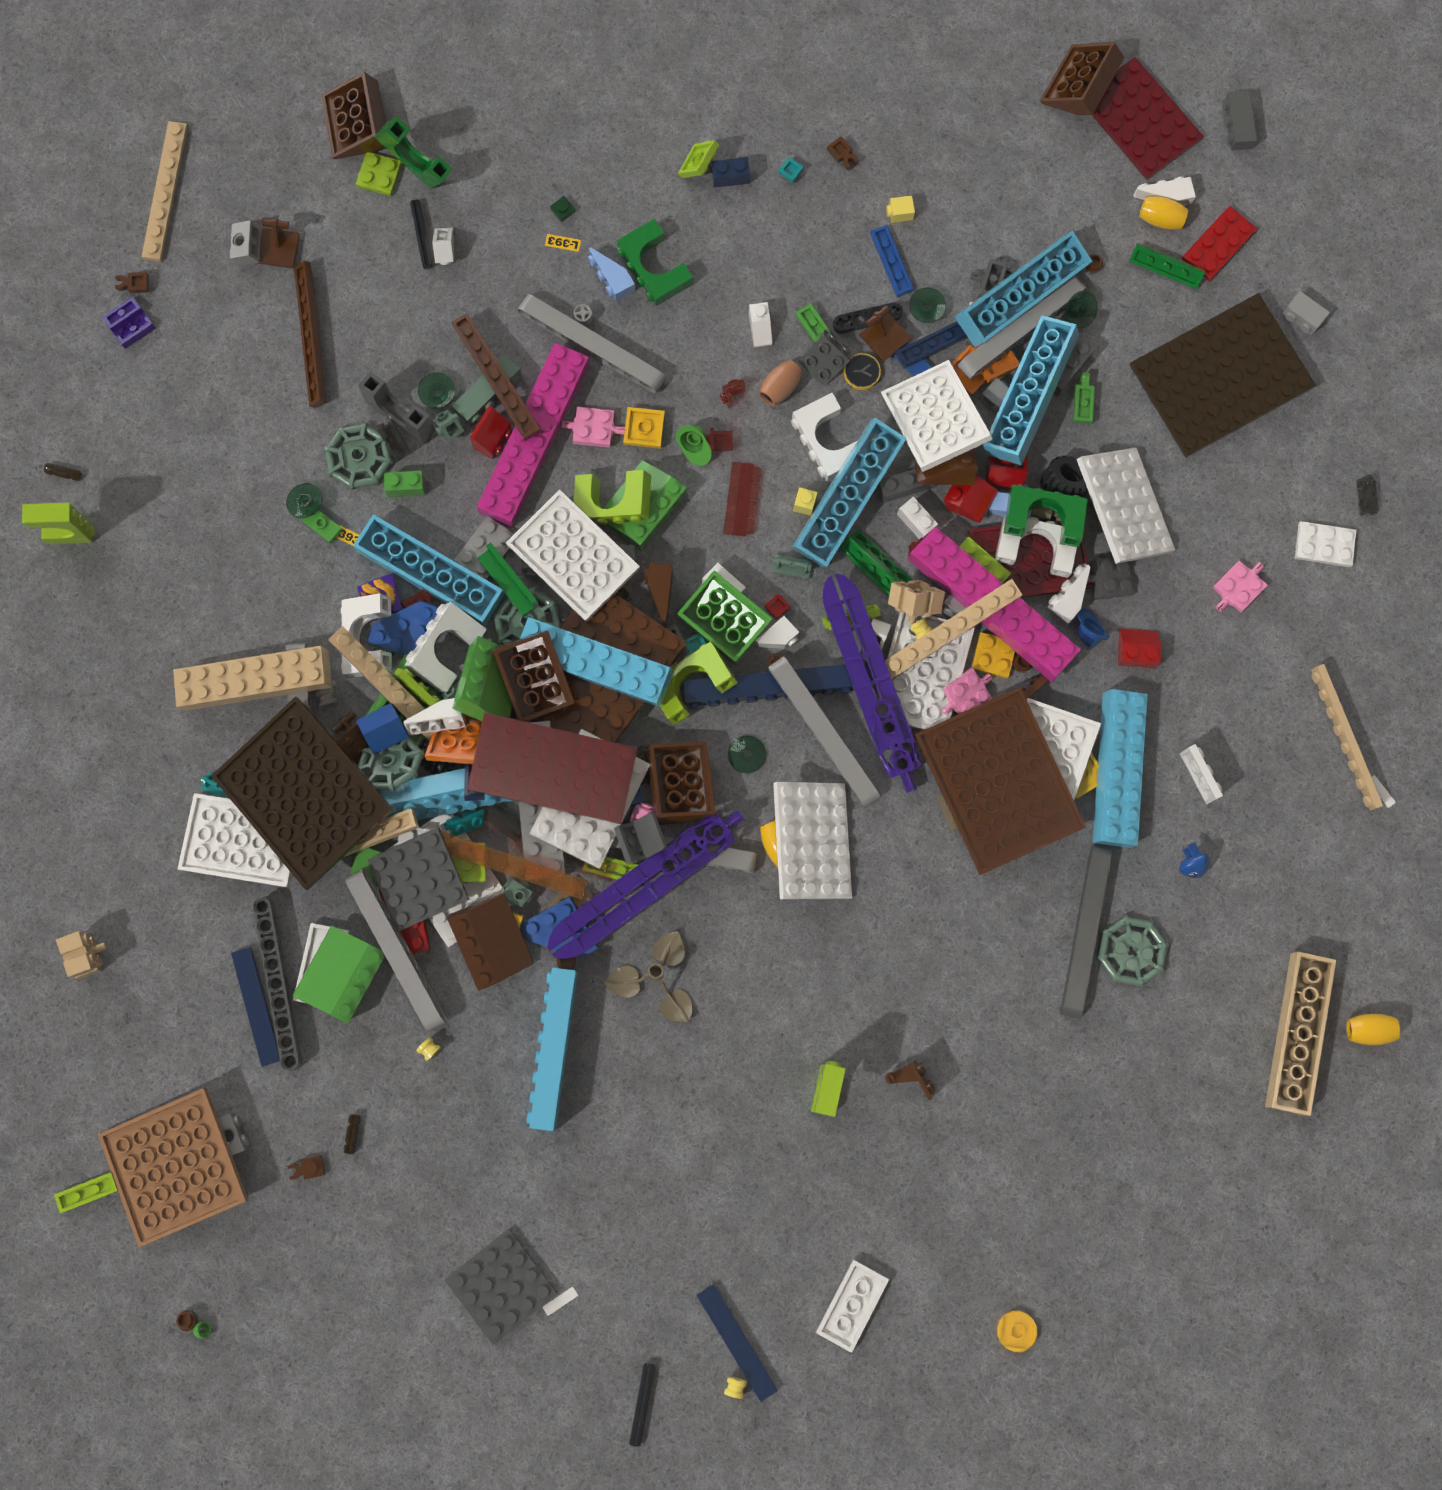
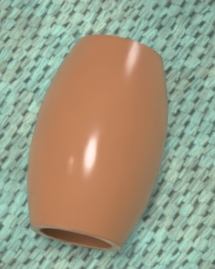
M786 360L776 366L761 385L759 390L761 399L770 406H775L784 401L799 384L803 374L802 369L792 360Z

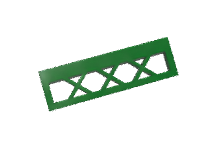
M860 529L850 535L839 548L888 596L890 595L892 582H902L898 577L906 583L913 581Z
M490 542L486 545L488 550L477 557V559L498 586L503 589L506 596L521 615L525 617L539 606L538 602Z

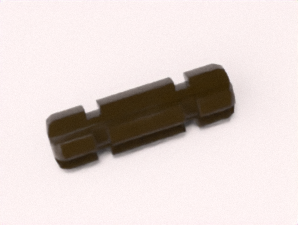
M46 463L44 466L46 474H54L66 479L71 478L75 481L81 480L82 472L79 470H71V468L59 465L54 466L51 463Z
M351 1114L349 1115L348 1123L350 1124L347 1126L345 1138L347 1143L344 1145V1153L346 1154L355 1153L356 1146L354 1144L357 1142L359 1130L357 1125L360 1123V1116Z

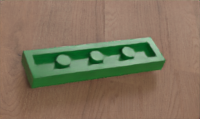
M1139 243L1136 244L1129 259V262L1195 289L1198 288L1205 273V270Z

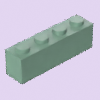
M503 354L497 361L512 385H516L521 379L520 368ZM482 375L452 405V409L470 427L473 423L479 422L488 406L493 408L498 397L484 375Z

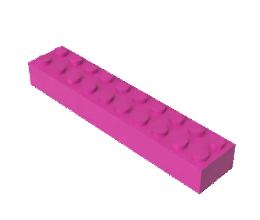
M554 343L525 404L541 432L525 441L516 426L514 427L477 505L479 514L486 517L489 516L493 520L512 528L514 527L562 425V420L564 421L590 366L588 356Z
M936 526L912 550L908 559L909 562L948 595H952L965 608L1003 585L1000 580ZM1018 598L981 622L1052 683L1081 650L1021 598Z

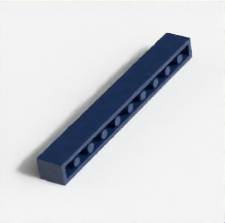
M863 662L870 681H872L873 678L871 676L867 662ZM845 664L794 669L812 697L816 693L832 695L836 691H841L843 694L852 693L854 690ZM771 672L733 675L738 683L724 693H721L715 687L711 678L683 680L685 706H690V709L701 708V705L709 704V707L720 706V703L727 702L728 705L739 704V701L755 703L758 702V699H766V701H775L777 697L789 699Z

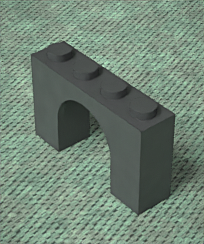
M371 371L358 385L367 403L423 445L435 432L431 418L427 413L416 405L411 409L405 407L389 392L386 383Z

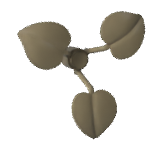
M678 931L664 935L654 944L652 956L656 961H661V963L651 964L648 968V973H645L643 977L638 979L637 970L632 966L624 965L614 970L604 982L613 994L622 998H632L640 992L639 983L649 977L653 982H660L668 996L663 998L660 1003V1011L664 1018L673 1022L684 1023L689 1022L691 1018L692 1002L689 995L681 989H676L670 994L663 980L664 969L662 966L665 963L668 966H676L683 961L685 956V947Z

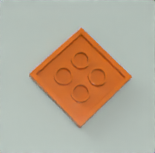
M466 715V727L433 732L425 754L426 760L473 764L482 721Z

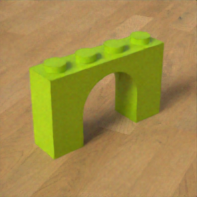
M645 470L626 471L624 496L618 505L610 509H602L600 506L599 478L593 474L575 475L573 503L594 523L599 525H607V522L623 524L625 521L639 523L642 520L649 519L651 475Z
M71 503L22 504V523L27 528H41V540L46 544L92 543V537H95L94 525Z
M711 641L703 644L693 654L684 657L678 664L671 666L674 673L661 709L673 725H676L690 715L680 698V686L683 680L692 673H707L721 693H724L738 683L720 652Z
M827 1061L825 1064L820 1065L811 1112L835 1117L846 1069L841 1067L842 1063Z

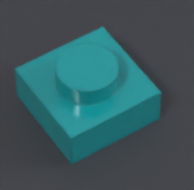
M788 157L778 170V174L793 184L802 173L804 167Z
M699 633L685 640L691 654L697 651L703 644H706Z

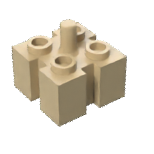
M922 580L909 581V583L904 581L892 582L888 604L895 607L896 611L906 613L909 617L908 623L914 624L919 616L932 617L933 614H941L945 592L936 587H930V584Z
M80 931L56 939L60 955L63 956L67 977L82 979L102 971L101 966L103 962L100 955H96V953L107 949L105 942L97 944L93 936Z

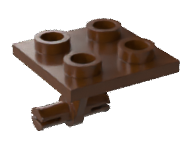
M263 218L262 226L272 227L273 229L263 228L260 262L257 264L294 269L300 233L282 231V229H289V221H280L278 218L273 220Z
M886 305L881 310L873 313V316L865 322L868 328L859 334L883 362L912 339L889 314L890 309Z
M351 710L344 718L341 717L340 721L331 729L337 734L344 727L348 728L336 742L358 766L362 750L369 748V745L357 722L351 727L348 723L357 717Z
M916 1060L895 1072L887 1073L885 1076V1080L889 1084L919 1081L928 1100L933 1099L934 1091H936L931 1080L927 1081L924 1076L926 1073L924 1066L921 1062L917 1063Z

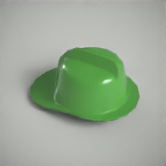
M692 424L680 427L676 433V441L686 458L695 465H706L712 457V450L707 442L705 431L701 427Z

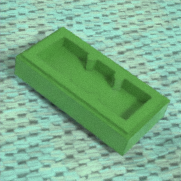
M314 506L301 519L305 525L330 544L343 530Z

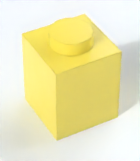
M912 196L890 198L889 205L886 206L887 217H891V223L913 220L915 210Z
M799 487L793 511L811 516L817 492Z

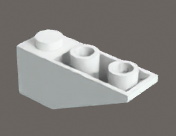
M1177 177L1171 181L1161 180L1150 185L1145 183L1137 187L1134 193L1135 198L1142 200L1150 196L1165 197L1183 206L1192 205L1196 197L1191 177Z
M1085 563L1079 565L1074 570L1072 578L1062 584V590L1058 595L1055 594L1049 600L1047 607L1068 624L1082 606L1090 566Z
M455 698L445 699L404 720V725L408 735L466 727V714L452 709Z

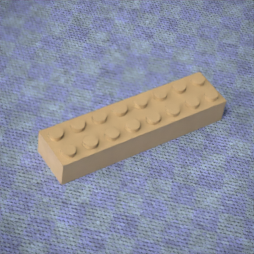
M322 646L173 669L176 707L184 711L332 688L329 650Z
M1294 952L1290 955L1265 1103L1266 1108L1302 1116H1311L1336 960L1302 952Z

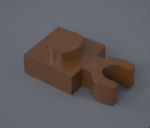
M842 136L827 146V151L838 163L843 160L844 167L847 170L851 168V165L848 163L849 161L854 162L855 165L858 164V158L855 155H851L853 149Z
M147 272L128 273V278L122 275L115 276L117 281H123L121 285H115L118 291H124L128 288L130 293L149 292V275Z
M322 1155L302 1159V1166L297 1164L287 1166L288 1169H296V1174L289 1177L291 1180L299 1178L301 1174H303L304 1180L325 1175Z

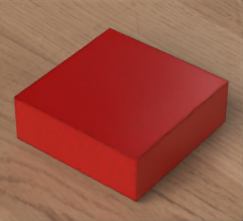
M779 593L764 605L776 620L791 609V606Z

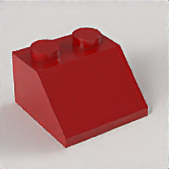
M488 406L472 432L470 439L476 451L494 459L496 455L498 456L503 449L502 444L505 439L508 440L510 438L512 427L511 423L491 406Z
M1027 454L1022 465L988 456L986 466L987 483L992 486L1010 488L1012 485L1025 484L1028 474Z
M976 475L974 485H952L943 501L947 510L980 523L996 497L998 490Z
M1119 629L1118 666L1155 669L1160 665L1161 643L1158 631Z

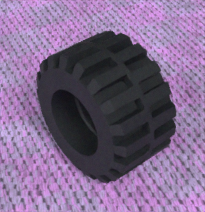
M1062 455V457L1057 456L1055 459L1053 458L1040 480L1042 484L1041 489L1045 491L1061 492L1070 496L1078 495L1082 498L1088 492L1078 462L1071 456Z

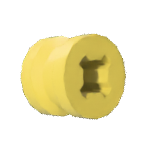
M926 618L917 621L910 627V630L915 632L917 640L933 630L932 627L928 626Z
M428 1037L416 1051L419 1054H423L428 1062L440 1051L441 1047L435 1045L433 1039Z
M728 1377V1387L725 1389L724 1394L743 1399V1389L746 1387L747 1381Z

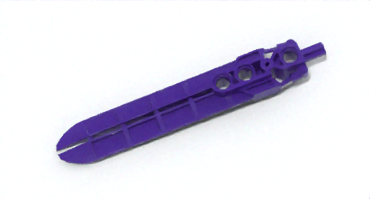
M835 574L843 600H840L832 576L827 578L823 588V604L873 743L884 764L883 767L888 777L893 778L900 775L906 793L917 789L911 771L920 768L921 763L919 754L916 753L915 741L908 721L906 720L861 594L850 579L841 574ZM844 603L847 607L853 627H850L844 608L842 606V604ZM854 630L858 637L863 654H860L859 649L857 647L855 638L852 633V631ZM864 657L873 678L872 681H870L862 660ZM873 684H875L878 695L880 697L879 701H877L874 690L872 688ZM879 705L887 707L888 711L885 715L878 713L877 707ZM885 723L893 724L894 731L892 733H887L884 730ZM903 743L911 744L913 753L911 756L909 751L902 748ZM890 748L892 753L889 758L890 762L887 763L883 752ZM901 758L907 761L905 769H900L897 766V761Z
M737 810L724 821L717 814L702 819V822L691 826L668 843L665 850L647 858L568 915L553 929L548 941V950H552L570 936L574 938L551 955L555 958L563 959L583 954L689 876L707 865L723 849L726 850L734 842V836L730 830L745 820L743 815ZM703 825L707 826L704 828L703 836L698 837L695 829ZM716 827H720L723 830V834L719 837L714 836L712 830ZM720 844L721 846L715 853L707 850L708 845L716 847ZM689 850L692 856L690 859L685 860L681 857V852ZM667 862H674L676 868L673 871L666 870L665 864ZM662 871L663 874H661L652 882L648 883L649 879H651L657 873ZM642 884L646 885L637 893L628 898L626 901L624 900V897L633 892L639 886H641ZM621 901V904L614 908L612 911H610L608 914H606L602 918L599 916L603 912L608 910L610 907L615 905L617 902ZM597 918L598 921H596L594 924H592L590 927L585 929L580 934L576 935L577 931H579L585 925H587L592 920Z

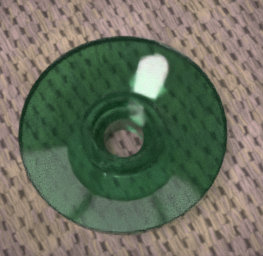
M929 287L921 288L911 296L909 309L916 320L923 323H933L943 316L946 309V301L938 290ZM927 305L930 307V309L925 310L923 307Z
M1079 291L1070 298L1066 308L1069 323L1077 324V328H1085L1094 321L1098 309L1095 296L1088 291Z
M438 372L430 373L420 381L418 396L427 407L433 409L443 408L453 400L455 386L447 375ZM436 390L441 392L439 395H434Z
M311 483L297 485L287 496L286 506L289 513L296 518H308L314 515L321 507L322 493L317 486Z
M741 736L731 743L728 750V759L731 766L738 772L753 773L763 766L766 759V750L763 743L756 737ZM749 750L751 755L745 756L744 751Z

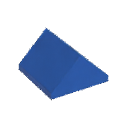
M391 703L356 720L373 755L409 738Z

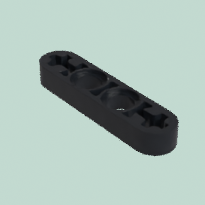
M894 302L841 314L834 318L833 329L835 332L842 334L868 328L865 322L872 317L875 311L881 310L885 305L890 309V312L892 308L898 311L897 315L889 312L897 321L902 317L903 308L899 303ZM860 316L864 319V322L856 324L854 318ZM848 318H851L850 322L852 326H849L850 323H848ZM839 321L845 323L843 328H841V326L838 325Z

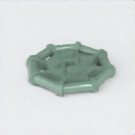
M366 422L344 428L339 427L335 436L323 450L326 455L328 475L336 478L352 490L356 487L379 484L378 481L388 467L393 464L388 436L373 429ZM360 432L359 436L349 438L347 436L348 434ZM368 433L377 440L374 442L366 439L365 434ZM344 438L343 446H340L339 449L335 448L340 440ZM379 445L382 447L383 457L377 455L376 447ZM357 451L363 454L360 459L353 458ZM333 454H338L340 463L336 466ZM382 462L378 470L373 474L371 470L375 467L376 463ZM345 469L351 473L350 479L339 471ZM368 473L370 476L355 480L356 475Z
M532 587L529 591L537 600L544 603L545 606L542 608L538 606L525 617L514 606L507 616L503 614L512 602L506 596L496 613L492 615L498 637L497 642L503 645L512 642L508 639L512 635L520 639L525 627L522 620L524 618L528 619V617L560 628L562 625L557 609V601L548 598ZM548 610L551 612L553 623L546 620L545 612ZM503 620L507 621L509 625V631L504 633Z
M408 736L409 738L373 755L370 747L362 750L358 768L366 777L367 772H372L371 777L368 779L377 790H390V792H394L396 788L418 776L417 771L422 759L425 757V753L417 746L413 737ZM408 747L411 749V752H406L405 749ZM413 760L411 768L407 767L409 761ZM378 780H387L388 783H386V782H377V781H378Z
M1124 915L1122 919L1101 931L1102 939L1097 959L1101 961L1113 982L1117 981L1141 988L1160 973H1164L1166 952L1169 944L1163 939L1152 920L1146 921ZM1130 925L1142 927L1144 930L1142 933L1131 931ZM1125 927V933L1119 937L1113 935V933ZM1148 931L1151 933V935L1156 940L1158 945L1151 944L1149 939L1146 937ZM1109 939L1114 942L1112 953L1107 954ZM1130 946L1137 948L1136 956L1128 954ZM1154 949H1159L1157 964L1152 962ZM1113 957L1119 966L1117 971L1108 958ZM1148 965L1153 968L1141 977L1140 970ZM1123 970H1129L1135 973V977L1121 975Z

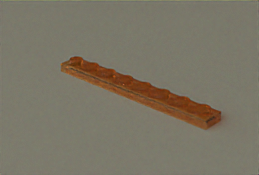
M441 831L452 856L581 900L583 899L588 880Z

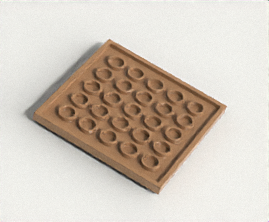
M207 1087L98 1134L139 1248L249 1201Z

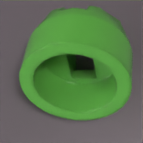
M206 1321L197 1323L193 1328L194 1336L199 1339L209 1337L212 1330L211 1325ZM204 1328V1332L200 1333L199 1329Z

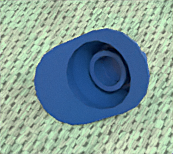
M1081 607L1077 613L1080 620L1077 634L1088 648H1092L1101 640H1108L1109 635L1104 630L1099 619L1090 610Z

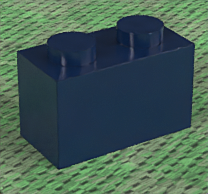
M748 157L711 161L713 188L750 184Z

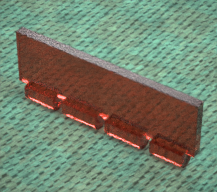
M732 462L723 534L746 536V533H754L755 520L748 519V517H756L757 502L750 501V499H758L759 484L752 482H760L761 468L754 467V464Z

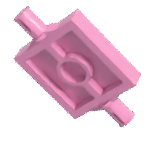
M577 407L576 417L573 422L562 420V429H573V444L610 448L613 435H624L625 427L614 426L613 410Z
M1238 561L1213 587L1223 599L1215 606L1216 609L1222 612L1227 605H1230L1242 613L1267 587V584L1257 575L1264 569V565L1258 562L1253 569H1250L1241 561Z
M972 667L944 687L942 690L947 696L949 704L941 709L944 712L943 714L948 715L952 710L961 714L992 700L993 698L985 686L993 680L990 677L991 675L987 673L983 678H979Z

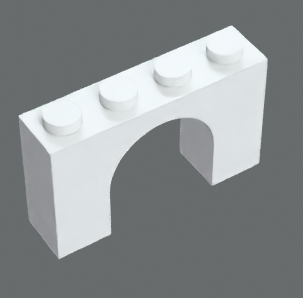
M833 393L794 411L791 420L794 429H798L801 434V442L804 446H808L811 460L817 462L820 476L822 478L825 477L827 481L835 478L857 443L856 441L839 450H828L822 447L815 437V431L820 424L840 415L841 407Z
M1005 517L1003 518L995 555L997 562L1013 565L1016 561L1020 540L1029 534H1039L1046 537L1053 547L1050 574L1065 578L1071 575L1077 547L1059 544L1062 526L1057 525L1053 521L1042 522L1035 517H1028L1023 536L1019 537L1003 533Z
M374 594L342 600V626L360 643L361 630L368 621L391 616V597L383 594ZM382 650L369 652L388 672H392V653ZM342 655V675L353 678L362 677L363 675Z
M452 602L441 604L438 607L435 619H432L427 624V631L418 638L415 650H412L407 655V662L404 665L440 693L449 690L457 675L442 665L436 658L434 644L437 637L444 631L450 632L470 646L477 636L482 637L487 630Z

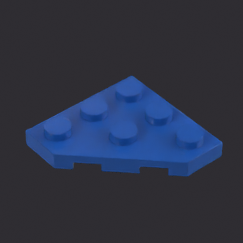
M419 601L374 623L368 642L402 655L409 654L412 650H415L418 638L427 631V624L432 619H435L438 606L425 601Z
M572 896L526 920L520 926L530 942L547 947L553 929L564 918L577 910L578 907ZM585 925L583 928L576 932V935L583 932L585 929L588 928V926ZM570 936L553 949L558 950L574 937ZM598 944L577 957L582 958L599 948Z

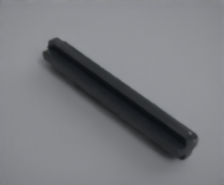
M418 199L411 200L410 205L422 266L424 269H431L433 264L421 204Z
M644 1363L629 1441V1444L635 1447L641 1446L655 1371V1365L651 1363Z

